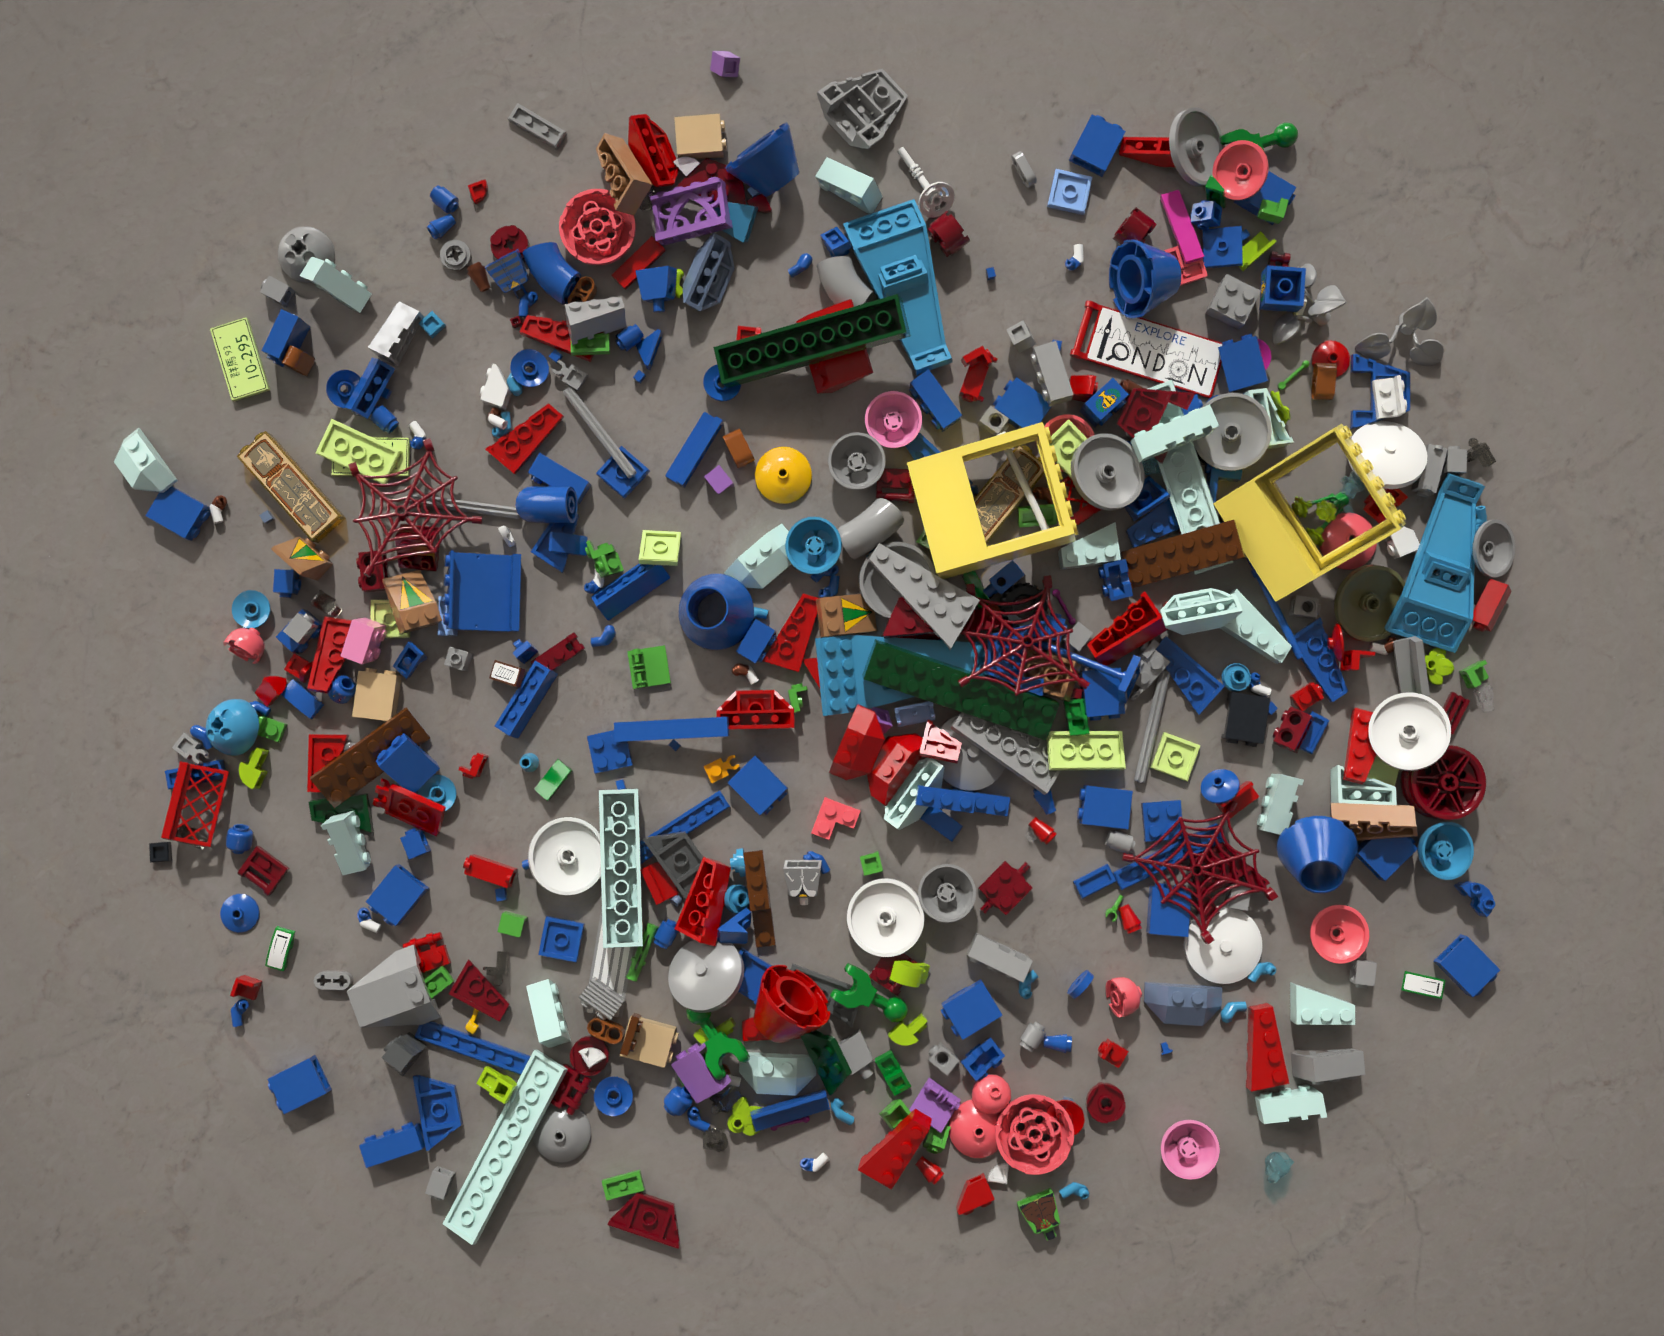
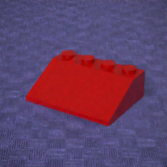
M852 299L808 314L797 320L796 323L854 307ZM867 349L809 365L817 394L833 393L873 373Z

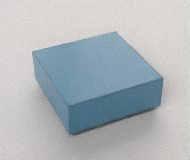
M433 311L418 323L432 339L446 327Z

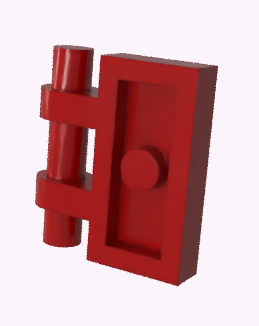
M441 932L426 934V937L410 939V942L403 944V948L415 944L421 963L418 964L421 973L451 963L446 945L438 946L436 942L443 939ZM430 945L429 950L421 952L420 946Z

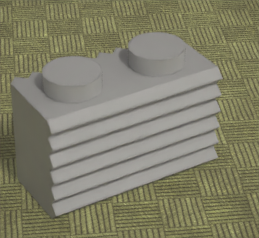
M596 977L590 981L579 997L584 1007L588 1009L592 1007L598 1011L596 1013L597 1016L603 1020H611L625 1001L624 997Z

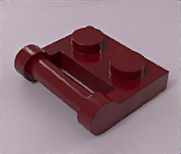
M884 468L881 477L876 483V499L883 498L888 501H908V503H914L915 491L909 469ZM882 488L909 489L908 494L882 493Z
M256 846L237 874L241 877H246L264 891L263 893L269 897L290 868L262 847ZM250 867H253L271 882L267 884L249 870Z
M905 953L892 957H881L869 977L898 996L901 992L902 984L895 982L892 985L889 983L894 962L903 960L911 963L918 962Z

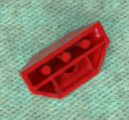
M647 114L630 116L628 146L652 185L656 187L673 185L679 168L674 163L676 157L666 133L655 122L650 120Z
M775 690L735 691L716 710L717 717H729V730L795 728L794 708Z
M857 704L829 773L844 780L871 773L885 740L875 711Z
M916 733L889 736L884 741L871 773L867 774L871 796L883 805H888L921 759L920 749L923 741L921 736Z

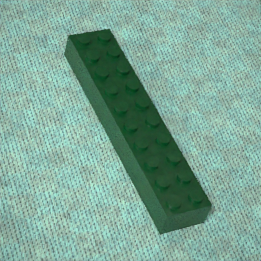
M896 294L713 348L721 383L730 388L907 338L911 335L903 300Z
M876 639L862 674L864 680L1047 740L1060 705L1055 699L1039 696L1029 691L1016 696L1007 687L988 680L971 679L970 683L961 687L958 680L965 676H970L972 671Z

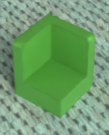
M1281 198L1277 203L1263 199L1257 218L1279 224L1285 216L1289 200Z
M1486 660L1478 661L1459 671L1467 688H1475L1481 685L1482 681L1489 678L1483 667L1487 664Z
M878 851L860 856L864 876L883 871Z
M505 911L501 915L497 932L520 937L524 922L527 921L528 917Z
M898 1099L888 1104L879 1115L891 1129H894L911 1112L902 1100Z

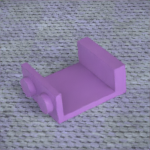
M705 1043L692 1045L687 1049L688 1052L683 1050L675 1056L677 1060L671 1064L696 1103L720 1092L732 1081L728 1074L721 1080H717L713 1076L699 1053L706 1047Z

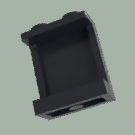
M1228 692L1227 700H1229L1225 731L1221 738H1225L1227 743L1233 744L1243 741L1246 742V746L1257 747V744H1264L1270 698Z

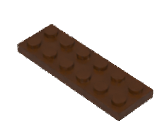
M1235 520L1121 552L1122 558L1126 559L1128 577L1132 589L1245 557Z
M406 707L312 775L310 780L330 804L336 808L384 772L376 762L377 756L383 750H387L397 736H401L404 733L418 746L430 739V736Z

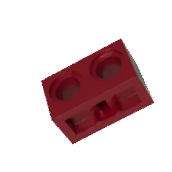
M370 551L358 552L359 558L356 559L357 568L360 569V577H358L359 587L364 592L385 591L382 579L389 578L387 562L374 566L375 570L371 577L375 576L377 582L371 586L369 583L371 577L363 574L368 566ZM373 551V557H375L378 551ZM387 555L380 556L378 561L387 559Z
M1290 706L1289 710H1285L1281 717L1283 722L1280 728L1277 727L1273 733V741L1276 745L1297 754L1314 719L1312 715ZM1294 717L1301 718V722L1299 724H1291V720ZM1292 734L1293 738L1289 742H1284V735Z

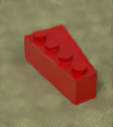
M1145 591L1140 595L1141 598L1135 604L1132 602L1127 607L1128 610L1122 616L1118 615L1113 620L1114 622L1109 628H1104L1087 644L1098 663L1108 666L1168 630L1165 628L1162 615Z
M703 857L675 930L700 943L716 946L717 932L720 926L724 897L731 871L730 866Z
M1268 1003L1249 1006L1246 1088L1252 1092L1290 1084L1273 1006Z
M914 1109L892 1132L890 1131L879 1144L877 1143L867 1155L865 1154L861 1158L858 1171L892 1190L929 1132L932 1118Z

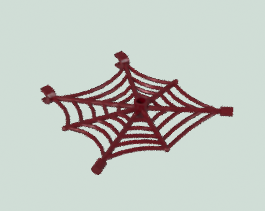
M430 438L423 440L426 454L413 465L396 473L379 476L360 475L356 462L348 464L352 476L356 477L362 491L361 512L359 517L354 519L353 522L359 523L369 544L370 565L366 567L363 573L367 577H371L376 565L408 556L436 554L442 540L455 528L468 521L474 524H482V516L467 517L455 503L453 488L454 482L458 477L448 475L437 465L432 452L435 450ZM429 455L438 471L450 480L442 483L432 475L426 466ZM421 463L418 472L396 483L377 484L370 483L365 479L397 476ZM423 469L433 480L440 484L439 487L433 489L421 477ZM415 477L413 484L396 492H380L374 487L396 486ZM419 480L425 487L431 490L430 493L425 495L417 488L416 485ZM362 482L370 488L372 495V508L369 517L363 518L366 496ZM450 484L451 501L457 512L462 516H453L444 503L445 487ZM410 489L407 496L399 499H388L385 496L404 493ZM414 490L422 496L421 499L416 500L412 498ZM441 491V504L448 515H442L436 506L435 494ZM375 492L380 497V509L378 515L372 516L375 509ZM431 496L433 507L437 514H430L427 509L426 500ZM383 500L387 504L386 514H382ZM405 500L403 505L396 506L393 503ZM410 500L414 502L413 504L408 506ZM422 502H423V508H424V510H425L426 513H422L421 510H420V504H421ZM390 506L395 510V512L390 513ZM417 506L418 512H409ZM397 516L395 522H393L391 517ZM409 516H415L413 522L408 518ZM420 517H426L427 519L419 530L415 526L416 521ZM431 518H437L425 537L422 534L425 525ZM381 519H389L392 526L389 532H387ZM441 519H448L439 527L429 542L428 538ZM372 520H378L384 530L386 538L382 545L377 527ZM452 520L461 521L450 528L439 539L435 547L432 546L436 536L444 526ZM365 521H369L377 537L378 552L374 559L371 539L362 524ZM400 521H406L411 526L396 529ZM401 530H414L417 534L391 538L393 533ZM421 538L424 542L401 546L383 552L387 543L394 540ZM428 546L430 549L378 561L380 556L397 550Z
M1051 575L1043 576V591L1025 600L1016 602H995L979 598L975 595L974 583L966 584V592L980 600L982 618L976 632L968 631L974 620V610L968 626L960 633L965 635L970 641L975 654L971 675L958 680L961 687L970 683L971 679H981L999 683L1013 691L1016 696L1043 686L1077 681L1078 685L1085 690L1090 683L1084 678H1079L1070 656L1069 639L1073 629H1067L1058 620L1051 605ZM1042 595L1041 600L1030 608L1016 612L994 611L985 604L1017 605ZM1046 596L1053 618L1064 631L1057 632L1046 618L1043 609ZM1038 606L1035 615L1024 620H1003L998 615L1022 614ZM987 610L992 615L991 626L987 634H982L979 632L984 623ZM1040 612L1047 626L1054 632L1053 634L1049 635L1039 621ZM995 618L1001 623L997 636L990 635L994 627ZM1033 619L1032 624L1024 628L1014 629L1009 625L1025 623ZM1036 623H1038L1040 630L1045 636L1041 637L1035 627ZM1004 626L1011 631L1007 638L1001 637ZM1030 628L1028 635L1024 637L1018 633ZM1033 632H1035L1037 638L1035 639L1032 638ZM1014 634L1019 639H1012L1011 637ZM1066 635L1067 657L1073 673L1066 669L1061 658L1059 645L1060 636ZM970 636L977 637L985 651L983 668L976 671L978 653L975 643ZM1057 637L1056 649L1061 664L1052 659L1051 643L1052 638ZM981 638L988 639L993 649V662L988 665V650ZM993 640L1000 641L1003 648V655L996 659V647ZM1048 640L1049 656L1042 651V641ZM1004 642H1007L1009 645V652L1007 653ZM1038 642L1039 649L1033 644ZM1011 643H1016V644H1021V645H1019V646H1017L1016 648L1012 649V644H1011ZM1023 649V655H1020L1017 651ZM1030 649L1039 654V656H1032L1026 659L1027 652ZM1012 654L1018 656L1021 659L1020 667L1007 657ZM1045 658L1049 661L1024 670L1025 663L1031 660ZM1005 660L1013 664L1019 670V675L999 664V662ZM994 665L998 666L1012 674L1018 680L1016 682L1009 676L990 668ZM1055 665L1062 670V672L1042 674L1022 681L1024 673L1039 667ZM985 671L998 674L1012 682L1016 689L1000 680L978 675ZM1063 674L1072 677V679L1045 682L1020 690L1021 684L1035 679Z
M1231 801L1228 804L1226 813L1213 818L1191 820L1180 816L1174 825L1146 850L1135 857L1132 854L1126 853L1122 855V861L1136 862L1152 877L1162 895L1161 904L1169 902L1177 905L1195 920L1202 933L1200 937L1205 944H1210L1214 941V938L1206 929L1218 911L1228 902L1240 896L1256 892H1264L1269 901H1273L1278 897L1271 887H1266L1258 874L1256 854L1259 853V849L1253 850L1244 845L1236 837L1231 827L1229 815L1238 804L1235 801ZM1222 818L1218 826L1209 828H1195L1184 824V822L1205 823ZM1226 820L1233 838L1241 847L1249 850V852L1242 853L1228 843L1222 828ZM1180 823L1181 830L1170 842L1149 858H1140L1158 845ZM1186 829L1194 831H1216L1213 835H1198L1188 833ZM1220 832L1226 846L1239 855L1231 857L1222 849L1217 839ZM1183 833V843L1171 856L1163 862L1152 860L1167 849ZM1188 836L1211 838L1208 844H1198L1189 841ZM1214 841L1218 849L1227 857L1226 859L1221 860L1213 853L1211 847ZM1186 844L1188 851L1182 859L1174 864L1167 863ZM1191 845L1206 848L1203 853L1197 854L1192 852ZM1208 852H1210L1212 857L1216 859L1217 862H1213L1212 860H1210V858L1207 855ZM1189 855L1192 865L1190 867L1179 865ZM1253 855L1255 875L1262 887L1252 885L1246 868L1247 856ZM1194 856L1200 857L1197 864L1195 862ZM1205 858H1206V860L1210 863V864L1201 866ZM1243 859V870L1248 883L1239 881L1235 860ZM1232 861L1235 879L1227 877L1225 863ZM1142 863L1152 865L1162 875L1170 890L1169 894L1165 896L1155 876ZM1156 865L1167 867L1176 884L1174 889H1172L1163 871ZM1222 865L1224 876L1215 874L1216 866ZM1194 867L1198 868L1197 874L1193 871ZM1171 868L1178 869L1184 879L1180 883H1178ZM1212 868V873L1204 870ZM1183 870L1189 871V874L1186 876ZM1201 874L1209 876L1200 885L1199 876ZM1192 876L1195 877V884L1189 880ZM1213 878L1221 880L1214 883L1201 895V890L1207 882ZM1187 882L1196 889L1197 894L1183 885ZM1226 882L1235 884L1217 893L1207 904L1205 910L1203 909L1202 901L1214 887ZM1240 886L1253 889L1236 894L1224 901L1209 917L1207 923H1205V915L1210 905L1220 895ZM1182 888L1190 892L1198 899L1199 907L1190 898L1177 891ZM1173 895H1177L1190 902L1200 912L1201 923L1189 909L1170 898Z

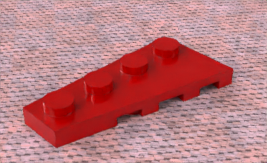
M526 316L519 331L520 335L571 354V339L566 321L562 320L561 322L550 318ZM594 355L573 356L591 362Z
M1359 708L1352 710L1343 780L1361 785L1366 781L1376 757L1368 732L1373 712Z

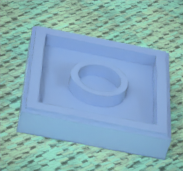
M1056 169L1047 207L1084 215L1093 177Z

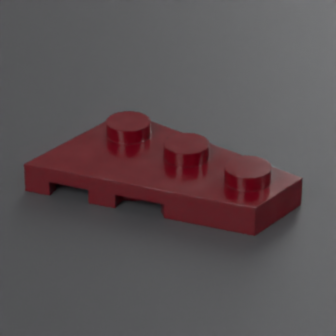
M469 959L449 992V995L499 1022L510 1005Z

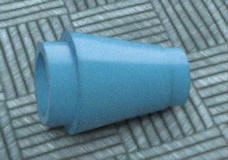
M526 753L520 759V766L526 772H533L539 766V759L533 753ZM526 759L529 760V765H528V766H526V763H525V760H526Z

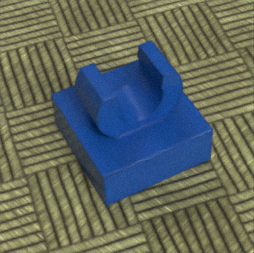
M518 639L513 643L517 648L513 654L523 664L538 653V650L529 641L521 642Z

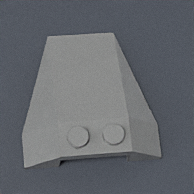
M883 69L864 73L861 77L857 78L849 77L842 82H831L817 92L824 118L850 146L869 149L883 138L908 97Z
M415 944L395 951L347 990L360 1028L422 1025L441 1017L435 999L431 1000L418 965L421 963Z

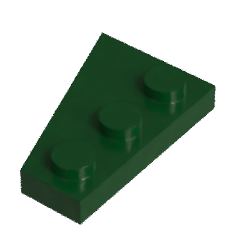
M368 793L352 795L336 808L327 799L310 800L308 802L311 821L324 823L333 815L355 811V815L360 819L359 828L368 832L374 831Z

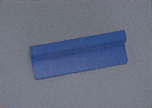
M706 412L702 414L667 471L666 477L683 488L686 487L724 424L722 419L717 416L714 418Z
M637 564L595 593L591 598L604 617L610 620L670 579V576L662 565Z
M534 661L523 679L521 687L516 690L495 727L505 734L518 739L558 673Z
M822 1089L750 1111L755 1132L828 1110L830 1107L826 1091Z

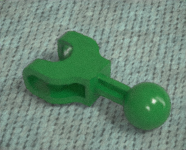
M1285 122L1278 125L1274 133L1260 137V133L1251 134L1247 130L1238 129L1220 136L1219 140L1222 145L1246 140L1256 143L1262 149L1275 144L1279 147L1287 148L1297 141L1298 130L1292 123Z
M850 963L846 964L844 971L852 976L853 985L847 991L833 989L830 994L831 998L847 1008H856L860 1005L869 1007L870 1004H873L882 1009L884 1016L891 1022H900L906 1017L908 1007L903 999L899 997L887 999L877 994L878 990L871 985V979L864 970Z
M687 1009L686 1014L689 1021L695 1025H700L709 1039L704 1042L707 1047L705 1063L716 1079L721 1080L725 1076L726 1072L723 1068L722 1060L726 1054L733 1053L740 1062L746 1063L750 1060V1056L741 1041L727 1037L724 1032L718 1033L710 1020L711 1012L698 1013Z

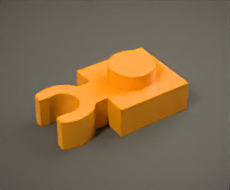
M735 755L729 756L724 763L719 758L703 766L711 783L728 776V769L735 770L740 767L739 764L736 766L730 764L731 759L735 758Z

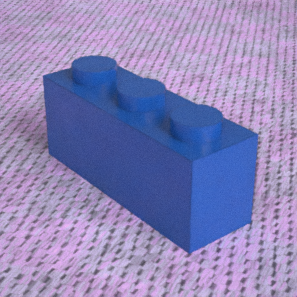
M371 358L345 408L368 419L395 368L380 359Z
M929 369L910 382V394L914 399H919L922 403L920 404L921 409L925 414H930L932 417L931 422L937 430L940 428L943 432L961 419L962 414Z
M539 453L528 471L532 476L531 480L540 485L543 482L548 487H573L577 495L578 504L581 503L591 487L587 480Z
M413 1122L402 1125V1129L395 1131L392 1128L384 1131L381 1136L376 1137V1134L364 1138L365 1141L359 1147L366 1168L422 1150L425 1147L420 1123L413 1125Z

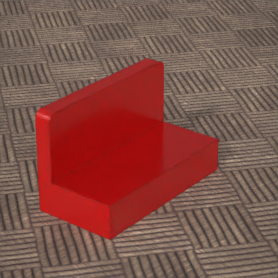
M1361 650L1344 651V660L1340 662V670L1344 672L1359 670L1360 658L1375 656L1376 652Z
M1245 781L1240 785L1237 795L1232 800L1216 805L1222 813H1226V808L1231 801L1238 803L1235 810L1229 815L1232 818L1260 796L1252 787L1254 784L1251 781Z
M658 861L640 870L656 905L679 894L676 885Z

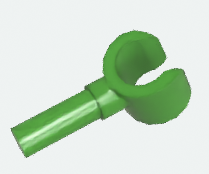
M1119 895L1113 907L1105 912L1106 918L1109 913L1115 914L1112 922L1117 919L1116 911L1124 898L1122 895Z

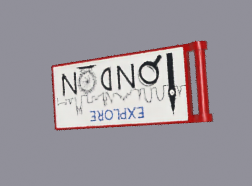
M1093 301L1085 302L1084 307L1086 309L1074 348L1070 352L1071 357L1090 361L1161 384L1172 380L1177 389L1206 398L1212 397L1222 363L1218 347L1222 346L1221 342L1141 317L1128 318L1118 310L1099 305ZM1093 310L1098 311L1087 351L1083 353L1081 348Z

